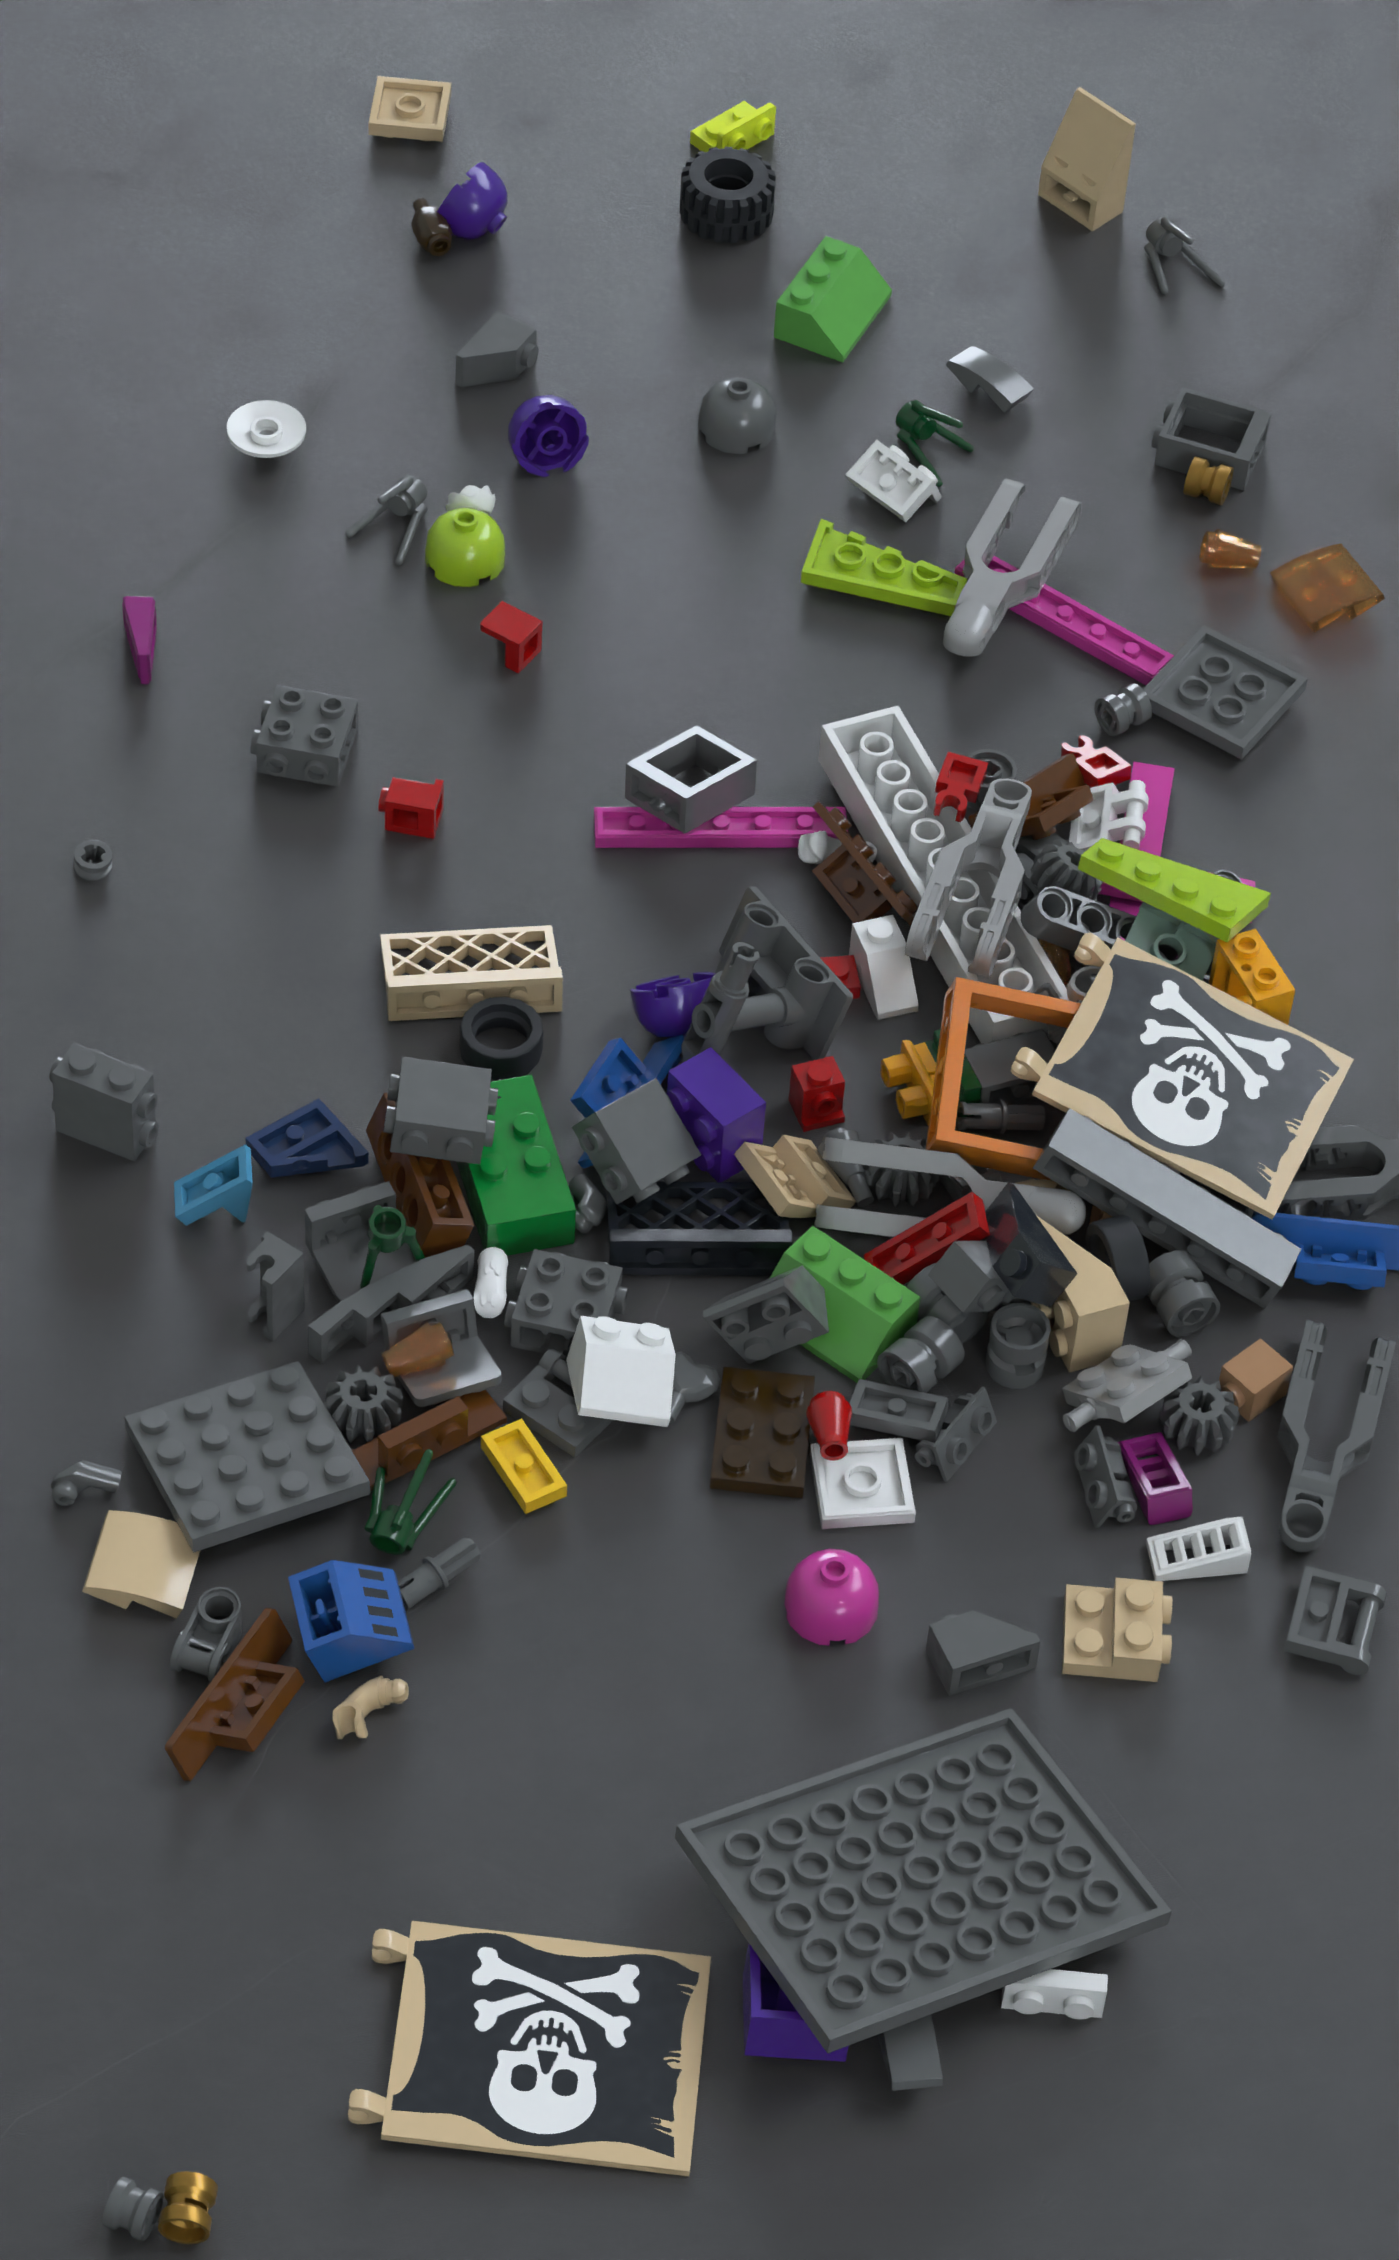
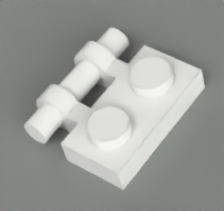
M1133 780L1129 783V790L1122 792L1117 790L1113 782L1090 788L1094 801L1081 808V816L1071 821L1069 842H1072L1076 848L1087 851L1097 841L1104 838L1113 842L1123 840V845L1139 849L1140 841L1145 837L1146 824L1142 818L1143 814L1147 811L1149 797L1145 792V783L1141 780ZM1126 812V817L1117 819V814Z

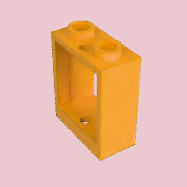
M1256 928L1236 934L1229 942L1218 939L1209 985L1288 1025L1295 988Z

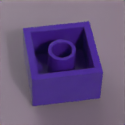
M711 1047L669 1070L666 1094L669 1096L672 1106L686 1130L691 1134L701 1156L694 1159L697 1167L704 1172L707 1171L717 1182H723L744 1170L734 1154L744 1142L763 1144L766 1102Z
M748 1943L743 1971L744 2055L846 2062L849 2046L830 2053L825 2051Z

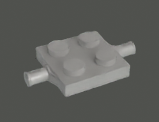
M1179 1339L1166 1350L1158 1351L1157 1353L1129 1344L1115 1349L1111 1357L1097 1366L1083 1370L1078 1374L1077 1379L1062 1388L1066 1403L1077 1407L1068 1414L1063 1415L1065 1426L1070 1431L1073 1430L1075 1432L1092 1419L1110 1418L1125 1423L1192 1379L1188 1362L1182 1361L1192 1355L1189 1344L1185 1340Z

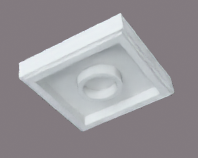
M903 1438L848 1441L847 1455L835 1461L827 1460L821 1456L818 1443L810 1444L809 1455L822 1529L915 1523L916 1511Z

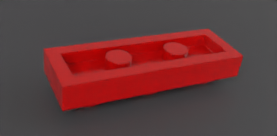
M970 1192L864 1254V1260L902 1285L909 1282L921 1270L933 1263H937L954 1241H980L990 1235L983 1199L974 1192Z

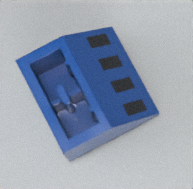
M331 1560L288 1577L305 1652L324 1682L415 1649L397 1576L393 1569Z

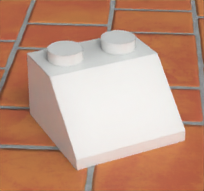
M580 1316L566 1359L578 1415L668 1427L671 1415L676 1357L669 1328L660 1327L653 1323L636 1324L616 1321L605 1316L598 1318Z

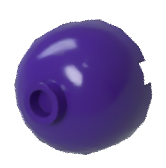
M480 162L466 173L471 180H466L461 186L457 183L443 200L437 211L446 218L453 235L467 240L479 238L487 231L495 234L507 220V216L503 214L508 204V192L504 182L486 163Z
M555 395L535 396L524 401L515 410L508 425V441L514 457L529 473L541 477L550 476L546 470L563 467L564 473L572 469L582 459L589 445V436L586 433V420L580 411L565 398Z
M692 973L694 982H691L690 978H679V975L637 985L636 989L630 990L637 1020L646 1031L657 1037L671 1038L679 1035L685 1037L692 1023L693 1010L701 1003L709 983L716 973Z

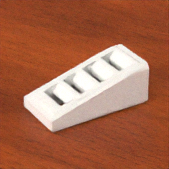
M1243 1517L1216 1520L1146 1539V1547L1155 1581L1245 1574L1248 1572L1251 1547ZM1225 1545H1230L1231 1549L1226 1550ZM1212 1546L1213 1553L1206 1554L1205 1547ZM1192 1548L1194 1558L1187 1559L1185 1549ZM1165 1551H1174L1175 1563L1168 1564Z

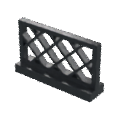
M656 1182L660 1190L645 1198L631 1209L622 1203L616 1204L610 1192L606 1191L609 1265L622 1267V1275L771 1276L784 1252L792 1246L789 1218L776 1217L778 1214L772 1206L764 1209L753 1202L757 1198H765L754 1182H673L669 1185H666L665 1182ZM667 1198H680L685 1203L675 1209L665 1203L664 1200ZM712 1198H725L730 1203L719 1209L708 1201ZM651 1209L664 1216L654 1224L642 1216ZM698 1209L709 1217L698 1224L687 1217V1215ZM742 1209L754 1218L743 1224L733 1218L732 1215ZM629 1224H632L633 1226L637 1227L638 1229H623V1228L626 1227V1226L629 1225ZM674 1224H677L678 1226H680V1227L683 1228V1229H668V1228H670V1227L673 1226ZM719 1224H721V1225H723L724 1227H726L727 1229H713V1228H715L716 1226H718ZM764 1224H766L767 1226H769L770 1228H772V1229H774V1230H757V1229H759V1228L762 1227Z

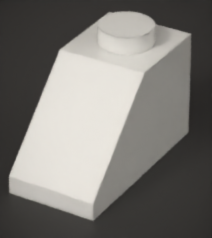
M893 915L852 923L849 955H854L860 984L877 1020L917 1012L919 1007L910 957L905 956L906 941Z

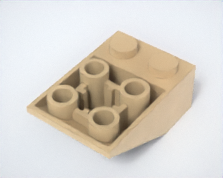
M1077 88L1042 164L1038 195L1091 231L1096 230L1121 214L1124 209L1136 123L1083 88Z
M1038 1217L1078 1274L1051 1307L1031 1302V1305L1043 1311L1049 1319L1051 1328L1049 1342L1051 1349L1056 1357L1061 1356L1069 1373L1096 1366L1111 1357L1112 1352L1122 1346L1130 1302L1112 1268Z

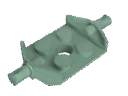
M1142 902L1125 941L1203 981L1214 957L1216 942L1219 938ZM1162 944L1172 946L1178 954V959L1174 961L1164 959L1158 951V946Z

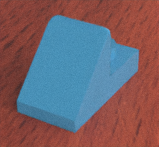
M243 1145L175 1181V1217L187 1226L223 1207L241 1222H246L253 1185L251 1149L247 1145Z

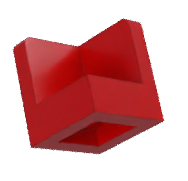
M501 601L480 623V630L506 643L505 667L518 674L542 650L543 621L504 601Z

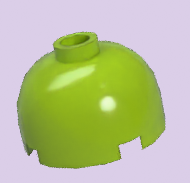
M472 508L449 510L439 516L429 529L426 539L425 563L427 567L430 565L435 570L434 576L438 580L453 586L473 587L479 585V579L490 576V581L493 580L504 568V535L497 522L487 513Z

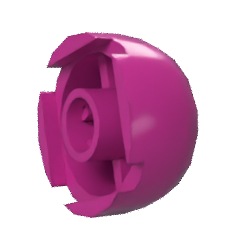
M825 1549L812 1553L797 1563L788 1578L784 1602L787 1610V1620L789 1625L802 1638L818 1645L829 1646L830 1640H845V1645L856 1642L869 1633L877 1620L879 1587L873 1571L857 1555L845 1550Z

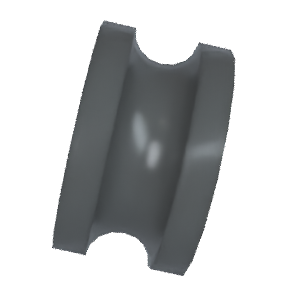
M87 840L77 845L74 850V871L79 877L85 880H99L109 875L112 870V851L106 843L99 840ZM94 857V861L99 858L100 863L92 864V860L87 863L86 859Z

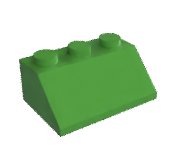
M825 236L777 300L773 337L843 363L891 297L892 289L861 248Z
M812 1226L784 1252L770 1278L803 1265L825 1289L829 1333L800 1345L858 1383L859 1379L865 1380L878 1368V1356L899 1338H904V1334L917 1324L920 1296Z

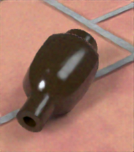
M424 198L416 199L413 202V208L416 213L413 216L411 226L418 243L425 251L434 256L445 255L451 249L453 238L450 224L445 217L437 212L438 207L429 206Z

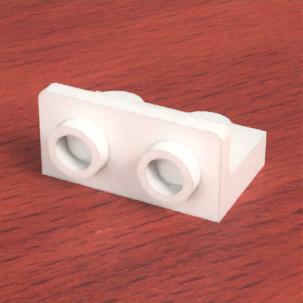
M877 439L845 474L849 482L904 522L910 519L927 498H930L935 503L942 498L936 486L938 479L929 469L923 465H920L918 468L914 467L909 463L908 456L895 445H891L888 448Z

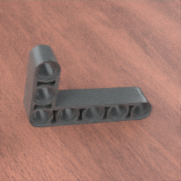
M1222 869L1213 873L1242 883L1240 878L1229 870ZM1050 886L1045 887L1023 907L1020 920L1023 928L1030 935L1075 952L1085 933H1092L1098 936L1112 949L1117 938L1121 939L1123 937L1126 939L1136 916L1060 887ZM1043 908L1047 909L1051 917L1043 911ZM1082 922L1088 926L1090 931L1084 928ZM1166 944L1158 946L1159 953L1162 952L1167 960L1174 961L1178 959V954L1172 946ZM1213 959L1203 979V981L1208 984Z

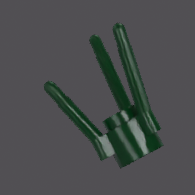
M918 400L907 402L901 407L896 416V426L901 429L897 437L906 443L920 465L929 469L938 479L936 486L941 487L943 485L941 478L914 439L927 440L935 432L968 452H973L974 446L939 425L935 420L959 429L963 427L962 421L929 408Z
M374 1206L367 1231L370 1242L368 1243V1253L360 1283L361 1289L370 1284L377 1256L380 1252L391 1253L398 1250L404 1243H407L416 1262L425 1258L416 1239V1229L406 1226L404 1215L392 1207Z
M431 1449L425 1450L400 1506L389 1505L386 1511H381L386 1470L382 1466L376 1470L370 1515L364 1530L371 1533L369 1537L370 1543L385 1553L400 1555L404 1553L405 1549L411 1551L418 1535L457 1484L455 1478H450L413 1524V1514L409 1510L433 1457Z

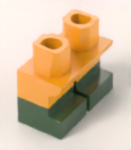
M941 1029L934 1031L933 1040L913 1045L910 1040H902L900 1054L881 1060L880 1075L886 1087H893L904 1083L908 1086V1088L900 1089L896 1092L897 1109L902 1118L923 1115L928 1126ZM964 1058L958 1104L961 1101L980 1103L982 1086L967 1058ZM957 1113V1117H971V1116H974V1115H963V1113Z

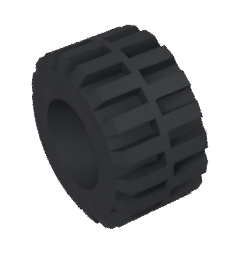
M714 147L709 148L708 152L701 151L695 154V158H690L686 162V167H683L681 174L679 213L681 214L683 224H688V229L692 233H699V237L714 239V242L722 243V241L738 243L739 240H751L754 235L760 236L765 232V228L769 227L772 223L774 212L776 175L771 170V165L768 161H762V157L756 153H748L749 150L742 148L737 150L733 149V147H725L724 149Z

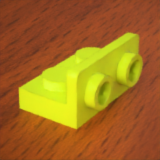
M743 101L690 131V143L704 152H708L709 148L714 147L718 149L733 147V149L737 150L741 148L747 150L774 135L776 106L769 102L755 109L746 101Z

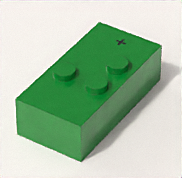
M526 1075L492 1081L490 1088L498 1089L495 1115L487 1116L488 1120H495L492 1147L483 1146L480 1164L456 1161L483 1249L497 1247L502 1249L508 1256L530 1252L534 1249L541 1250L574 1244L576 1208L533 1076Z

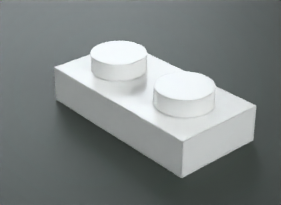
M1049 1969L1004 1986L1002 1989L1001 2008L1015 2009L1023 2014H1037L1039 2012L1065 2014L1073 2019L1102 2018L1107 1995L1108 1975Z

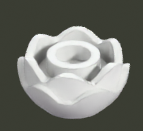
M468 485L460 493H450L448 504H445L447 511L458 508H472L485 512L490 516L494 509L496 498L487 485L482 489Z

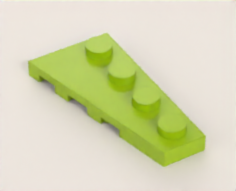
M821 518L801 572V583L952 616L959 595L968 581L967 578L923 560L913 563L904 559L901 555L902 551L887 546L884 550L866 543L865 536L853 531L848 535L833 529L834 523Z
M1101 838L1081 855L1078 870L1225 942H1229L1268 907L1271 896L1270 892Z

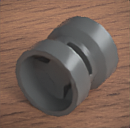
M1136 683L1122 687L1118 691V695L1107 694L1095 702L1094 709L1097 721L1101 728L1110 736H1117L1125 732L1129 725L1137 726L1143 724L1152 717V706L1149 697L1144 689Z

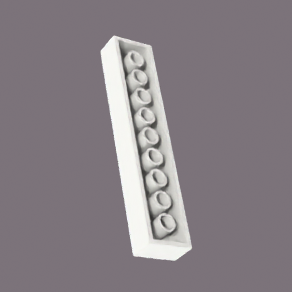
M899 706L822 725L818 759L863 839L873 843L876 847L877 856L875 860L877 863L881 862L897 880L892 885V888L897 894L903 889L919 907L941 848L971 833L970 825L965 818L961 822L955 821L957 810L950 806L944 807L941 810L940 816L934 815L935 799L938 794L935 792L939 773ZM970 870L962 873L930 953L948 987L951 986L956 977L1030 993L1041 985L1050 983L1060 999L1069 1001L1067 989L1039 941L1023 928L1020 920L1021 911L1018 906L990 978L968 972V966L973 963L981 923H986L988 920L991 897L998 878L985 870ZM970 1007L968 1021L981 1043L987 1044L1010 1038L1019 1033H1029L1044 1029L1049 1038V1027L1046 1023Z

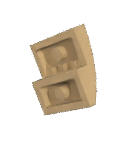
M782 1135L773 1147L744 1142L734 1154L778 1216L789 1218L816 1217L817 1204L851 1208L856 1202L834 1170L822 1159L823 1157L818 1153V1149L811 1140Z
M109 1510L103 1522L82 1592L127 1609L130 1603L135 1601L177 1618L183 1610L200 1551L193 1553L175 1521L141 1513Z

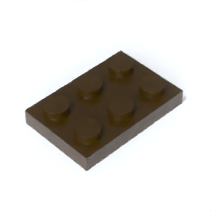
M723 1367L710 1489L803 1499L810 1432L806 1410L813 1398L815 1376Z

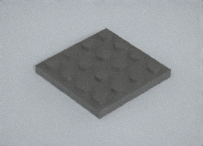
M299 1361L124 1416L125 1428L193 1553L370 1494V1481L329 1411L324 1407L323 1401Z

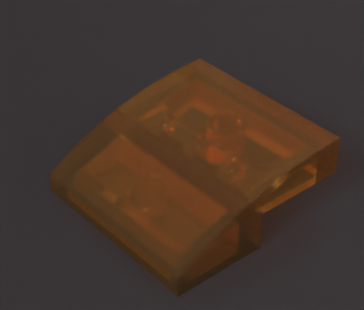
M1342 543L1322 547L1303 554L1270 572L1274 584L1314 633L1345 613L1352 620L1385 599L1384 594Z

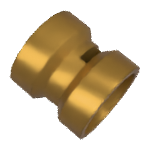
M1195 456L1186 476L1183 493L1192 497H1197L1203 493L1210 502L1223 505L1231 486L1234 468L1223 464L1210 468L1208 460Z
M185 2171L171 2174L167 2178L164 2198L168 2203L160 2212L158 2222L160 2234L171 2241L183 2244H198L206 2241L209 2238L212 2218L208 2212L215 2205L218 2192L216 2182L210 2177L196 2172Z

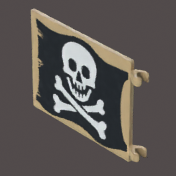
M1085 933L1079 942L1074 957L1085 965L1101 967L1049 1063L1047 1064L1034 1050L1022 1047L1011 1066L1012 1074L1020 1079L1038 1082L1033 1090V1096L1064 1112H1067L1070 1108L1080 1115L1090 1118L1098 1126L1118 1138L1128 1141L1133 1147L1148 1156L1273 1219L1354 1059L1120 938H1117L1112 949H1110L1098 936L1092 933Z
M419 1921L411 1922L409 1938L388 1929H378L375 1931L372 1942V1959L382 1964L406 1961L387 2097L385 2098L368 2090H353L350 2094L348 2105L349 2121L355 2124H371L383 2121L381 2140L689 2177L711 1956Z

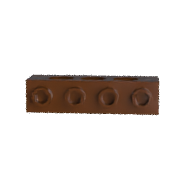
M383 1093L366 1128V1133L384 1181H389L396 1193V1209L404 1215L406 1226L416 1229V1239L425 1258L464 1246L474 1227V1223L450 1161L390 1152L392 1133H385L383 1130L387 1105L395 1106V1101L387 1100L388 1093Z

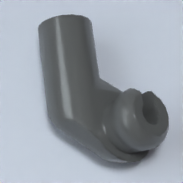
M580 1174L574 1177L568 1186L572 1194L579 1201L575 1227L581 1233H588L594 1225L598 1227L603 1221L607 1211V1203L585 1174Z
M79 1461L55 1475L51 1482L52 1498L57 1504L68 1506L75 1502L78 1493L89 1486L116 1493L122 1472L92 1462Z

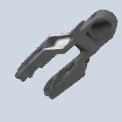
M1355 1125L1319 1127L1299 1168L1305 1167V1170L1308 1171L1364 1167L1373 1172L1380 1173L1377 1176L1293 1181L1276 1213L1342 1220L1367 1219L1392 1199H1399V1139L1388 1140ZM1302 1200H1311L1304 1205H1293ZM1238 1202L1239 1210L1252 1218L1254 1210Z
M1306 1320L1277 1440L1293 1468L1279 1523V1536L1287 1548L1296 1552H1310L1322 1544L1338 1481L1367 1462L1396 1345L1394 1340L1388 1341L1378 1337L1372 1341L1350 1436L1337 1446L1334 1461L1322 1462L1307 1455L1310 1438L1304 1429V1424L1328 1328L1325 1323L1320 1322L1318 1324L1314 1323L1313 1320Z

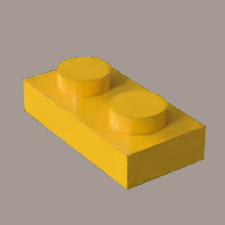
M522 1418L481 1436V1449L525 1514L567 1496L566 1482Z

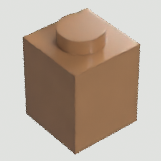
M1260 1338L1222 1366L1219 1377L1221 1391L1233 1392L1234 1405L1238 1406L1239 1414L1250 1422L1287 1394L1293 1365Z

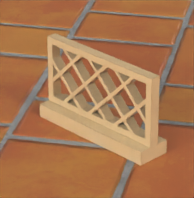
M552 925L380 934L389 1021L463 1017L465 1012L475 1003L494 997H509L521 1000L533 1007L537 1013L562 1011L563 976L561 967L558 965ZM544 941V944L535 951L523 945L525 942ZM483 944H495L499 948L490 953L480 948V946ZM443 946L456 948L450 955H446L437 949ZM408 948L414 952L404 958L391 951V949ZM513 953L523 960L513 965L504 960V958ZM469 955L480 962L471 968L460 961ZM427 958L437 964L427 970L417 963ZM448 970H450V971H452V972H454V973H445V972L448 971Z

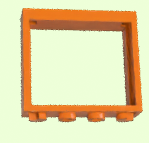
M956 977L945 993L926 1150L957 1153L970 1165L1042 1180H1051L1033 1169L1043 1151L1042 1148L955 1130L969 1012L971 1007L1068 1028L1081 1003Z

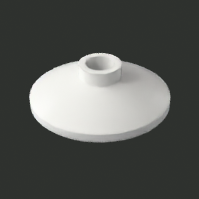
M271 400L255 401L239 407L231 414L227 422V436L236 449L247 455L261 458L279 457L294 451L302 444L306 436V422L301 413L288 404Z

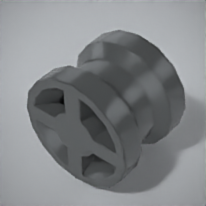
M127 2177L120 2178L114 2186L105 2206L102 2220L103 2226L112 2230L122 2227L130 2231L132 2238L145 2241L153 2230L161 2212L164 2199L163 2192L154 2188L145 2191L136 2186L135 2180Z

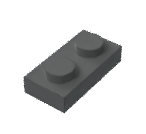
M859 1379L850 1400L852 1407L850 1425L935 1443L948 1412V1397Z

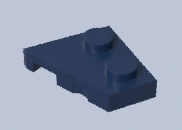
M319 1098L245 1138L246 1145L251 1149V1156L271 1178L356 1168L369 1164V1152Z

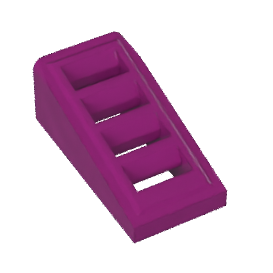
M125 596L122 599L124 629L141 684H149L152 681L157 633L156 600H154V597Z
M1162 1432L1117 1442L1121 1447V1455L1126 1472L1148 1523L1156 1525L1191 1516L1193 1512L1192 1488ZM1158 1454V1456H1156V1457H1151V1458H1147V1459H1143V1460H1138V1459H1137V1458H1140V1457H1145V1456H1149V1455Z

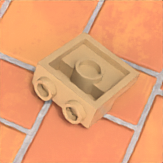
M1116 1578L1114 1588L1066 1584L1064 1594L1062 1674L1158 1682L1161 1663H1170L1172 1636L1162 1635V1624H1170L1172 1615V1596L1163 1595V1582Z

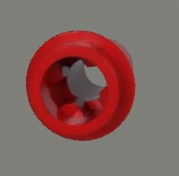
M835 1391L818 1393L811 1399L810 1405L806 1410L807 1420L819 1444L821 1456L831 1461L842 1459L848 1453L847 1442L852 1407L841 1393Z

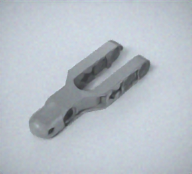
M1008 478L1004 479L965 546L963 575L968 581L961 591L955 610L945 626L943 645L948 651L961 656L972 657L980 655L992 634L997 630L1007 610L1038 597L1076 529L1082 509L1081 502L1063 496L1060 497L1020 569L1008 573L996 572L988 568V565L998 550V541L1005 528L1010 529L1013 514L1018 506L1021 494L1026 491L1025 484Z
M1008 778L992 781L983 804L979 809L971 833L941 848L912 922L906 942L905 956L924 961L928 960L961 874L970 870H985L994 874L998 881L991 897L988 920L986 923L982 922L979 929L976 953L973 963L968 966V972L990 978L1021 897L1025 870L1016 853V848L1030 808L1032 790L1028 785Z
M825 1137L823 1160L963 1177L971 1187L972 1192L983 1199L985 1211L1008 1183L986 1180L957 1153ZM1011 1183L1015 1185L1033 1212L1062 1234L1069 1235L1083 1225L1086 1217V1207L1076 1193L1063 1189ZM817 1204L814 1227L895 1237L926 1219V1217L888 1214Z

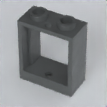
M1182 387L1176 401L1169 400L1163 416L1164 426L1157 425L1151 443V447L1157 449L1154 465L1187 474L1194 457H1200L1208 460L1210 468L1221 464L1233 467L1234 473L1230 487L1244 491L1266 444L1272 412ZM1183 425L1241 441V444L1235 454L1178 436Z
M696 725L626 763L625 799L685 834L755 795L757 760ZM694 765L713 775L691 788L673 778Z

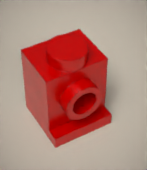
M393 777L390 787H383L379 798L378 810L385 813V830L434 839L444 810V780L436 779L433 785Z
M833 1056L791 1066L788 1100L803 1132L845 1122V1115L842 1110L845 1080Z

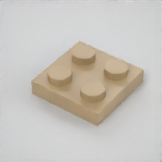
M378 76L369 118V135L443 142L451 99V83Z

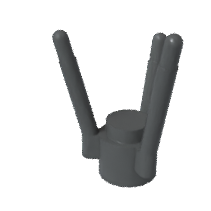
M1168 216L1158 218L1148 226L1146 238L1149 243L1144 246V250L1150 256L1162 294L1168 293V287L1158 254L1174 256L1180 250L1218 286L1223 287L1225 285V281L1188 246L1193 243V239L1173 224Z
M409 474L402 477L395 486L378 498L379 504L346 531V537H353L388 508L398 516L412 515L395 560L397 565H402L420 519L428 511L427 506L423 504L427 497L425 485L421 480Z

